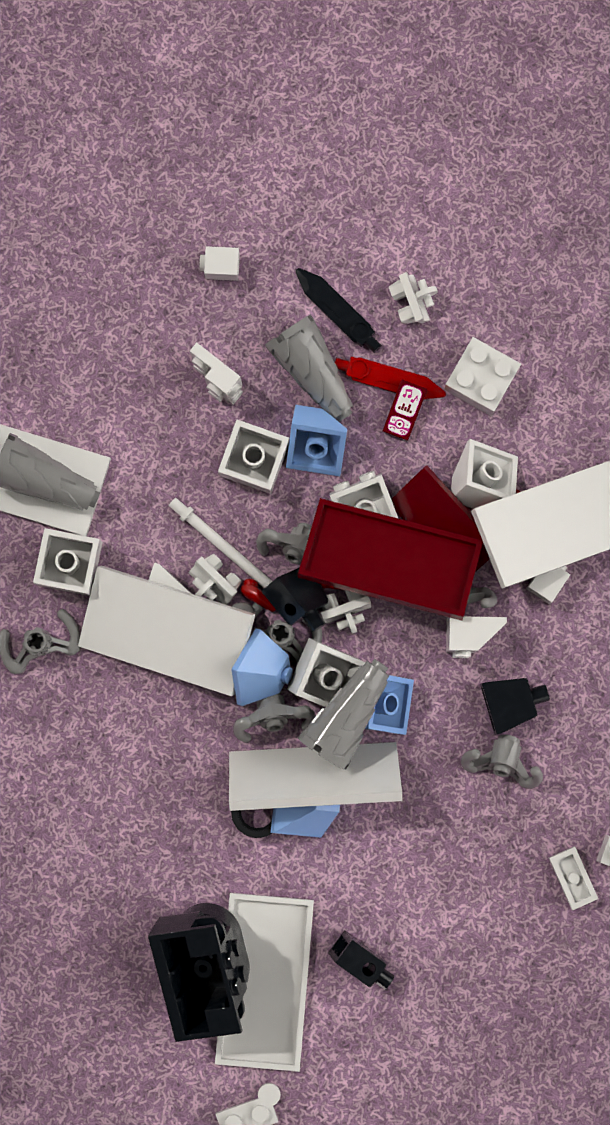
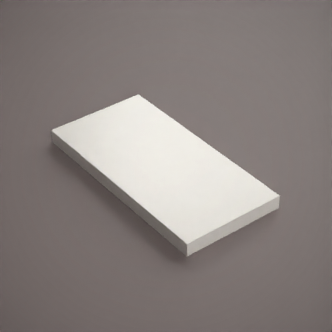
M0 424V452L9 433L17 435L22 441L38 448L52 459L68 467L71 471L94 482V485L97 486L95 491L101 493L110 465V457ZM0 487V511L77 535L87 536L97 502L94 508L89 506L87 510L83 508L82 511L59 502L46 501Z
M610 461L471 510L502 589L610 550Z
M97 566L78 646L233 696L235 695L231 669L249 640L255 614L105 566Z
M397 743L359 744L346 770L330 763L319 756L317 751L311 750L308 747L229 752L230 811L402 801Z
M230 893L228 911L235 916L240 925L249 959L250 972L248 982H246L247 990L243 996L245 1012L240 1019L243 1031L240 1034L217 1036L215 1064L300 1072L314 900Z

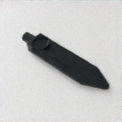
M301 268L296 269V275L304 294L335 325L360 347L365 344L373 353L380 349L382 345L373 337L375 331L371 328V325L321 276Z

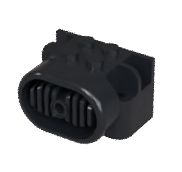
M200 903L189 907L182 914L159 917L150 931L148 939L175 1042L242 1033L240 1019L245 1012L243 996L247 990L246 982L249 979L250 964L242 931L235 916L220 905Z

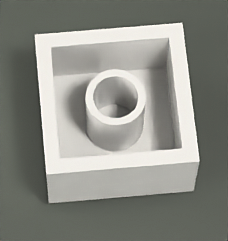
M472 337L448 379L444 390L492 417L521 363Z
M236 420L218 470L219 476L271 494L289 446V437Z
M44 528L33 583L37 586L90 596L103 542L97 538Z
M308 638L287 690L299 697L326 707L338 690L343 688L358 668L366 662Z

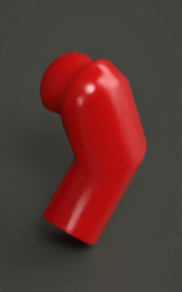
M246 579L243 586H241L242 595L261 607L274 612L276 609L263 595L262 590L258 589L257 581Z

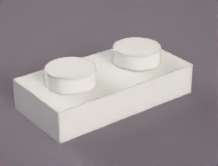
M573 846L549 857L571 910H575L598 899L576 847Z

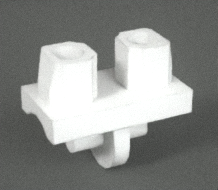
M407 272L399 275L400 280L390 285L389 290L394 300L397 301L407 297L409 306L398 310L401 322L403 324L430 321L426 307L434 305L431 296L438 293L436 286L428 287L425 279L416 282L414 275H408Z
M215 554L205 559L201 556L189 571V574L195 579L192 583L199 589L195 595L200 597L205 595L209 600L214 601L216 599L219 603L225 605L237 593L241 580L234 573H230L223 578L217 572L223 564Z
M345 590L349 602L339 606L334 593L326 595L328 604L322 608L323 612H321L325 623L328 624L346 617L345 620L336 622L338 629L341 630L349 627L352 634L356 633L355 624L361 623L365 619L362 613L353 617L352 614L371 608L369 596Z

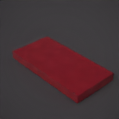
M427 465L391 499L395 511L403 520L482 540L473 515ZM482 543L476 571L490 559L484 543Z

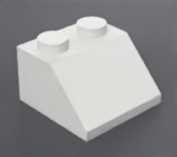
M464 616L463 621L448 617L446 653H452V658L471 657V653L477 652L507 623V617Z

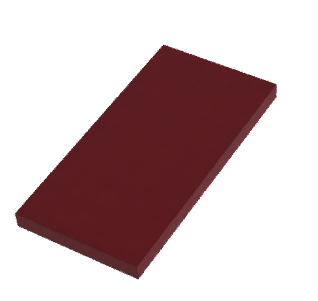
M320 498L299 568L298 578L463 621L483 540Z

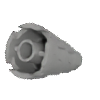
M311 314L280 333L279 337L273 338L265 344L268 351L293 377L297 384L333 418L340 422L352 414L350 408L353 407V404L337 372L338 368Z
M9 433L0 452L1 488L46 501L59 502L82 511L83 508L87 510L89 506L95 507L100 492L95 491L97 486L94 485V482L71 471L68 467L52 459L38 448L22 441L17 435Z
M376 659L372 663L366 661L363 666L358 668L347 684L338 690L325 709L322 707L307 728L302 731L298 739L309 749L317 751L318 755L346 770L364 736L362 733L375 712L374 707L387 685L389 675L386 671L388 667Z

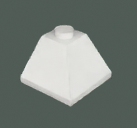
M469 439L452 476L451 492L463 505L473 509L516 494L518 456Z

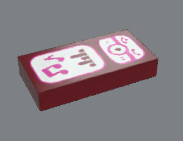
M401 379L382 431L408 441L427 388Z

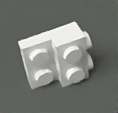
M196 342L190 350L191 362L194 364L193 367L205 376L206 388L209 390L208 393L219 402L224 399L228 403L234 404L243 393L241 390V376Z
M370 471L360 475V481L350 485L349 481H344L333 486L334 491L330 493L333 502L398 518L381 473L376 475L375 471Z

